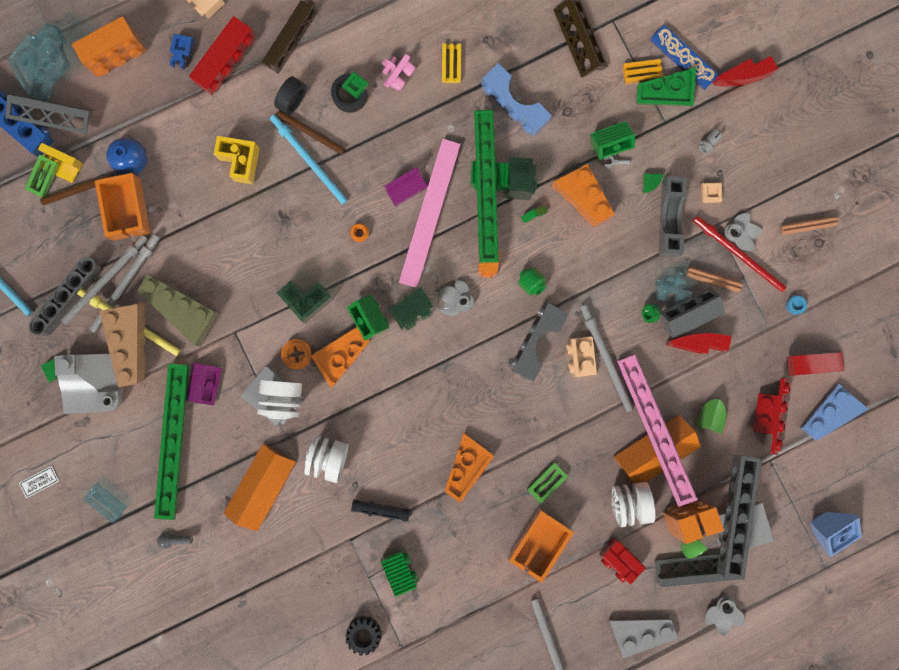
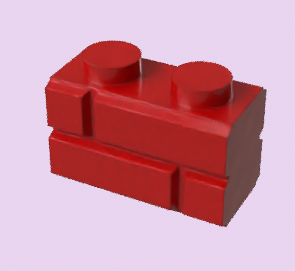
M613 538L599 553L603 558L601 562L608 569L611 567L617 572L614 575L622 583L627 581L629 584H632L646 569L616 538Z

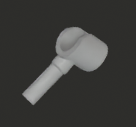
M612 156L604 159L612 161L611 164H604V167L607 169L612 168L613 165L630 164V160H618Z

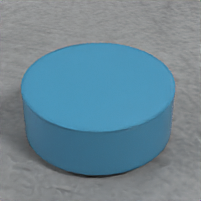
M800 295L792 296L786 301V309L793 315L801 314L807 308L805 298Z

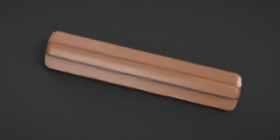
M836 216L783 224L780 226L782 235L834 227L838 225Z
M688 267L686 276L731 291L740 292L742 288V282L701 269Z

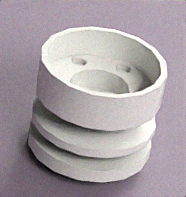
M260 380L259 393L267 395L268 398L267 400L258 401V404L267 405V408L257 409V414L272 419L299 417L300 412L291 411V407H300L299 403L292 402V398L301 396L302 383Z
M316 435L307 451L305 475L311 476L315 468L314 477L318 478L322 470H324L325 480L338 483L346 461L349 444L335 441L332 448H329V439L325 438L321 445L322 437Z
M646 481L633 483L631 493L626 484L622 485L621 489L619 486L612 487V509L620 528L626 527L627 523L629 526H633L635 516L641 525L654 523V500L650 486Z

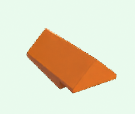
M680 415L665 423L681 460L701 447L696 432ZM648 434L613 456L631 484L647 482L663 472Z
M263 443L226 507L224 514L235 525L258 531L297 461Z

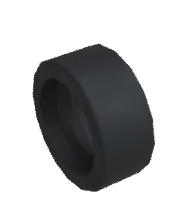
M344 74L336 78L331 88V95L335 105L347 113L357 112L362 109L368 98L366 88L360 98L354 103L347 104L340 100L339 89L351 74Z
M294 76L289 77L281 85L275 97L274 106L285 114L291 115L299 107L305 96L306 84Z

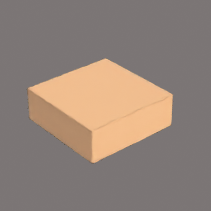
M722 182L701 184L702 203L722 202Z

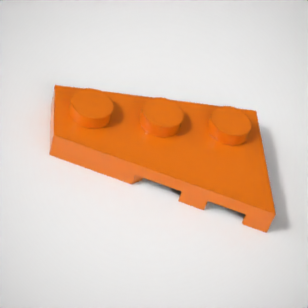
M358 327L311 355L330 388H333L367 347L370 340H363L362 334H360Z
M463 433L445 488V492L459 503L463 501L495 457L465 433Z

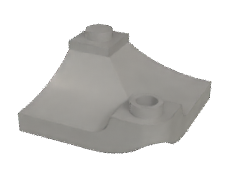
M110 354L55 356V376L58 378L61 389L63 414L114 411L120 406L123 387H118ZM107 399L111 401L109 405L106 404Z

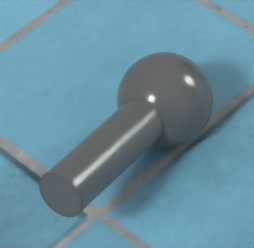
M168 533L161 534L157 539V544L162 549H168L172 545L193 543L192 536L172 537Z

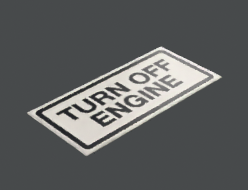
M52 466L21 481L19 485L25 497L28 498L59 482Z

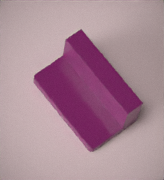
M418 167L384 186L395 207L428 188L420 175Z
M194 363L186 400L214 406L222 368Z

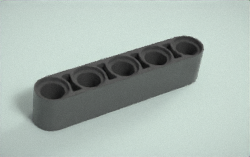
M83 257L78 261L29 323V329L33 334L49 336L62 322L61 319L80 300L81 296L78 295V291L81 288L87 291L101 273V262L90 257ZM92 262L93 267L88 271V265ZM80 277L81 282L76 286V280ZM68 292L69 297L65 301L64 295ZM56 308V314L53 316L52 310ZM44 323V329L41 331L40 325Z

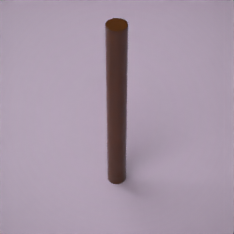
M278 112L277 117L335 152L341 155L344 153V147L284 112Z
M111 173L40 199V202L44 206L95 188V180L114 177V174Z

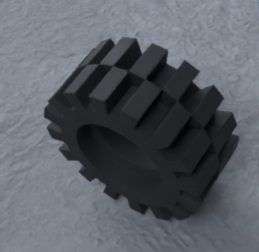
M361 616V618L357 617L350 623L345 634V642L348 644L349 650H353L352 653L356 654L358 652L359 656L363 654L369 655L370 652L373 653L378 648L382 631H380L381 627L376 624L377 621L375 619L373 621L369 616L368 618ZM367 629L371 633V639L366 643L359 642L356 638L358 630Z

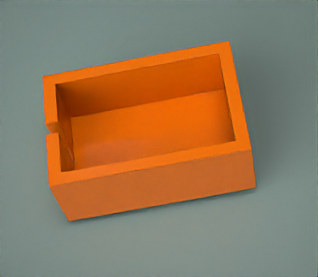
M123 16L72 43L82 64L97 77L108 74L113 68L123 66L126 61L137 58L146 51L137 32Z
M133 173L95 180L106 238L115 241L130 238V235L135 237L151 233L141 178Z
M701 500L680 507L673 505L667 508L668 511L663 512L670 534L685 544L703 538L699 527L701 524L707 537L724 531L717 508Z
M538 508L507 556L508 560L523 571L526 569L529 575L543 583L574 532Z

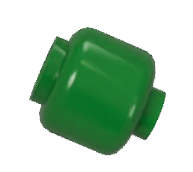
M525 268L519 274L518 284L528 295L537 296L545 290L547 279L537 268Z

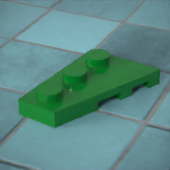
M696 67L637 84L636 104L692 107L694 105Z

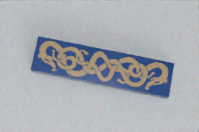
M665 25L650 39L654 45L683 71L696 67L695 82L704 90L719 76L715 70Z

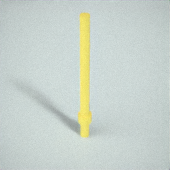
M81 288L78 291V295L83 297L88 291ZM95 295L89 301L90 305L102 310L113 308L98 295ZM144 327L145 337L175 356L179 355L181 352L179 348Z

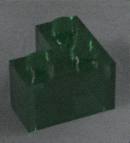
M510 157L507 199L530 200L531 196L535 194V190H537V179H534L536 165L533 164V158Z
M292 280L277 292L300 321L305 324L334 299L319 282L305 294Z
M420 287L405 296V300L389 309L401 330L406 329L408 331L417 325L415 322L422 318L424 321L431 317L434 306Z

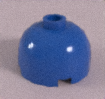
M129 137L115 139L107 149L106 159L108 164L120 175L129 173L137 175L147 164L145 148L138 141Z

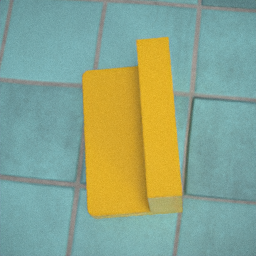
M41 143L38 150L45 153L44 156L60 163L55 175L74 183L83 163Z

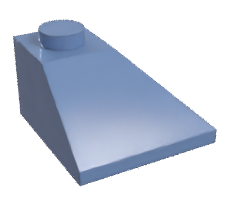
M825 512L822 515H817L810 522L812 532L830 558L862 537L860 518L854 514Z

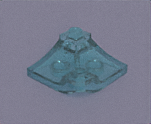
M48 23L45 24L36 36L29 34L7 59L25 91L34 99L47 101L54 94L52 86L71 66L64 51V44L67 42L59 27Z

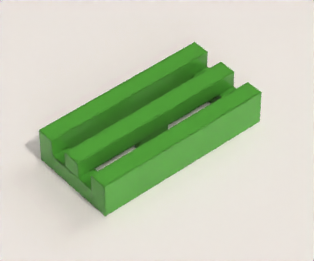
M39 154L25 190L42 198L46 197L60 163ZM44 162H46L43 171L40 173V171H41V169H42V167H43ZM37 178H38V179H39V180H38V183H37L35 189H33V188H34V185H35V183H36V181H37Z
M553 462L527 490L542 503L568 476ZM555 468L556 471L534 492L533 489ZM560 473L562 476L539 497L538 495Z

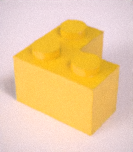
M217 136L214 155L220 161L232 162L229 177L234 182L253 185L260 150L259 146L253 141Z

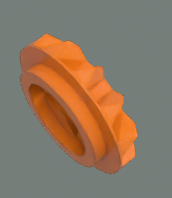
M300 339L288 341L281 351L283 363L291 369H302L312 359V350L309 344ZM295 346L298 352H304V354L299 356L298 360L296 357H289V355L295 353Z

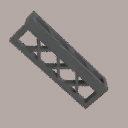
M7 94L5 118L88 134L89 119L93 116L92 110ZM12 105H20L25 112L20 116L12 115ZM37 108L44 113L45 117L41 120H36L30 112ZM56 112L61 113L65 121L61 124H56L50 116ZM76 116L84 118L83 129L76 128L70 120Z
M719 553L699 555L691 559L677 557L655 560L657 583L661 587L740 579L724 577L717 572V569L712 570L714 567H718L716 564L719 560ZM702 560H707L711 563L707 570L702 571L697 567ZM682 562H688L692 565L688 572L682 573L678 569ZM660 564H669L673 569L669 574L661 575Z

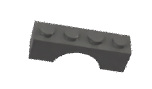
M667 176L662 181L659 256L679 257L684 253L681 213L686 197L687 177Z
M547 303L546 306H541L537 314L540 317L538 322H533L528 331L531 333L529 339H524L520 347L522 353L519 357L516 356L511 364L513 373L531 382L535 381L542 367V363L536 355V343L542 334L550 331H560L569 313L550 303Z

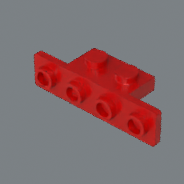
M781 377L778 396L758 393L753 429L754 432L773 435L770 454L778 455V452H781L783 447V440H780L781 432L785 431L786 422L783 421L784 413H787L788 410L786 395L791 390V383H788V379Z

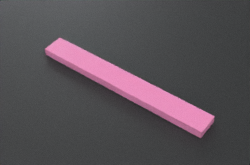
M442 139L399 280L401 284L418 288L461 146L459 143Z
M636 355L618 360L620 370L678 507L697 501V496Z

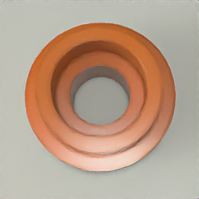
M357 223L351 227L350 236L356 242H363L368 238L369 230L366 225ZM362 230L363 235L357 236L356 232Z

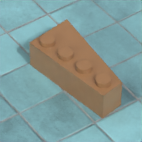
M146 302L99 311L118 387L138 384L145 380L144 345H146V337H144V326H146V318H144Z

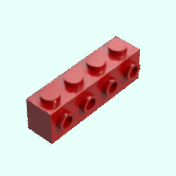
M233 16L188 76L192 82L211 96L214 92H217L221 88L225 77L232 73L236 62L243 58L247 47L254 43L256 35L252 28Z

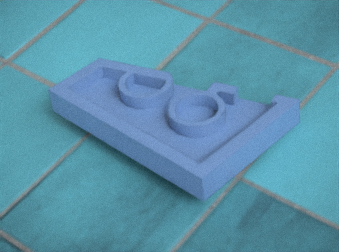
M835 384L800 428L814 440H819L865 412L868 408L840 384Z

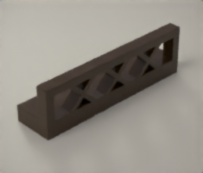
M300 0L261 63L277 74L280 73L318 13L313 1L309 0L306 3Z
M566 0L553 9L581 77L584 78L595 70L607 68L608 64L581 0ZM566 7L569 10L567 20L563 19L560 12ZM570 24H574L576 27L575 36H570ZM578 41L583 44L582 53H578L576 50ZM585 58L589 59L592 65L587 70H584L583 67Z

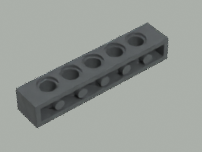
M733 455L723 525L724 531L722 532L717 572L724 577L745 580L761 459Z

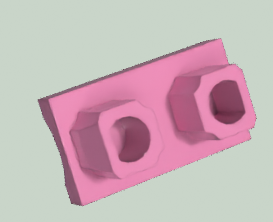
M407 54L401 57L396 65L397 58L392 56L390 61L387 59L382 61V64L385 66L382 72L387 75L391 71L383 83L387 88L391 86L398 91L401 90L405 81L398 76L399 73L402 71L409 77L416 68L409 61L410 57Z

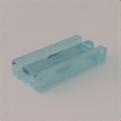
M98 483L83 498L86 503L112 523H115L118 517L123 514L122 512L127 509L125 504ZM96 490H97L100 494H102L105 498H107L110 502H108V501H107L106 499H104L101 495H99V494L96 492ZM91 496H94V497H95L97 500H99L104 506H106V507L109 508L112 512H114L115 515L113 516V515H112L110 512H108L105 508H103L101 505H99L96 501H94V500L91 498Z

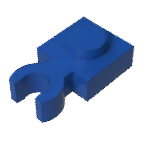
M173 34L170 53L174 55L170 59L172 68H175L176 62H180L182 70L186 68L184 58H190L194 43L192 37Z

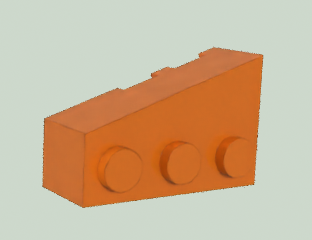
M588 164L559 178L551 186L577 209V212L593 227L606 222L615 215Z

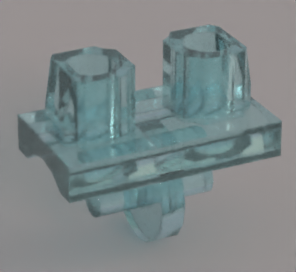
M676 272L674 277L667 275L666 281L672 283L656 280V298L658 300L667 301L669 292L675 293L673 302L676 304L688 297H692L693 292L690 291V288L679 285L686 284V280L681 279V273Z

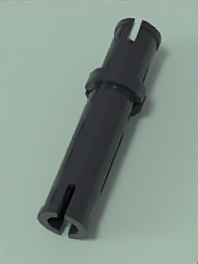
M353 499L351 512L368 514L370 517L374 515L406 522L409 520L410 509L374 503L375 501L364 502Z

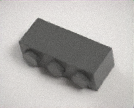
M712 287L660 312L664 329L673 339L725 314L721 296Z

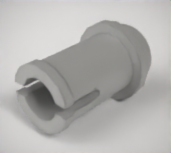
M713 129L707 138L700 142L699 150L704 154L712 152L715 144L722 138V134L718 130Z

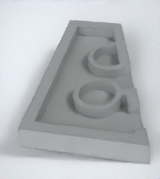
M670 618L609 619L622 658L678 639Z

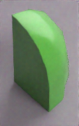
M719 399L707 402L701 408L695 426L702 429H711L715 433L722 434L726 422V408L723 402Z
M700 540L688 544L681 541L680 548L686 558H695L707 550Z

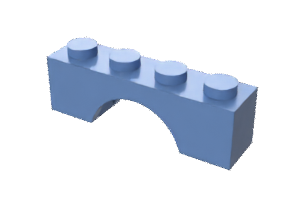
M497 63L482 78L481 85L483 91L487 95L491 94L496 99L495 102L499 107L505 108L514 121L518 120L523 125L522 128L527 134H532L535 137L550 122L552 115L539 102L533 105H523L515 101L509 91L512 76Z

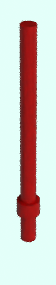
M698 215L694 218L693 222L704 230L703 233L708 237H713L776 289L783 292L787 288L720 234L715 226L711 223L708 224Z

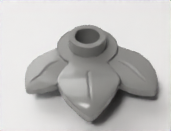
M744 213L738 215L733 223L726 226L724 236L730 242H734L740 250L752 251L755 249L752 240L762 232V229L750 223V214ZM731 230L736 232L735 236L731 235Z
M457 280L454 287L445 286L439 290L440 296L445 302L440 311L445 315L455 316L460 311L467 312L471 310L474 306V299L469 294V286L462 280ZM463 299H467V303L465 305L461 304V301Z
M724 596L718 599L715 606L707 610L705 623L707 625L715 624L719 633L725 636L731 630L733 624L743 627L744 615L736 608V603L732 598ZM728 603V608L723 609V604Z

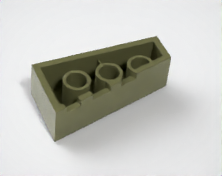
M148 274L138 289V292L195 346H202L220 313Z

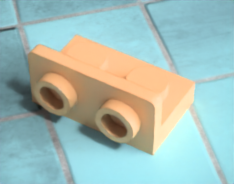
M593 337L569 339V343H566L567 354L571 355V362L568 364L570 374L573 373V377L597 375Z

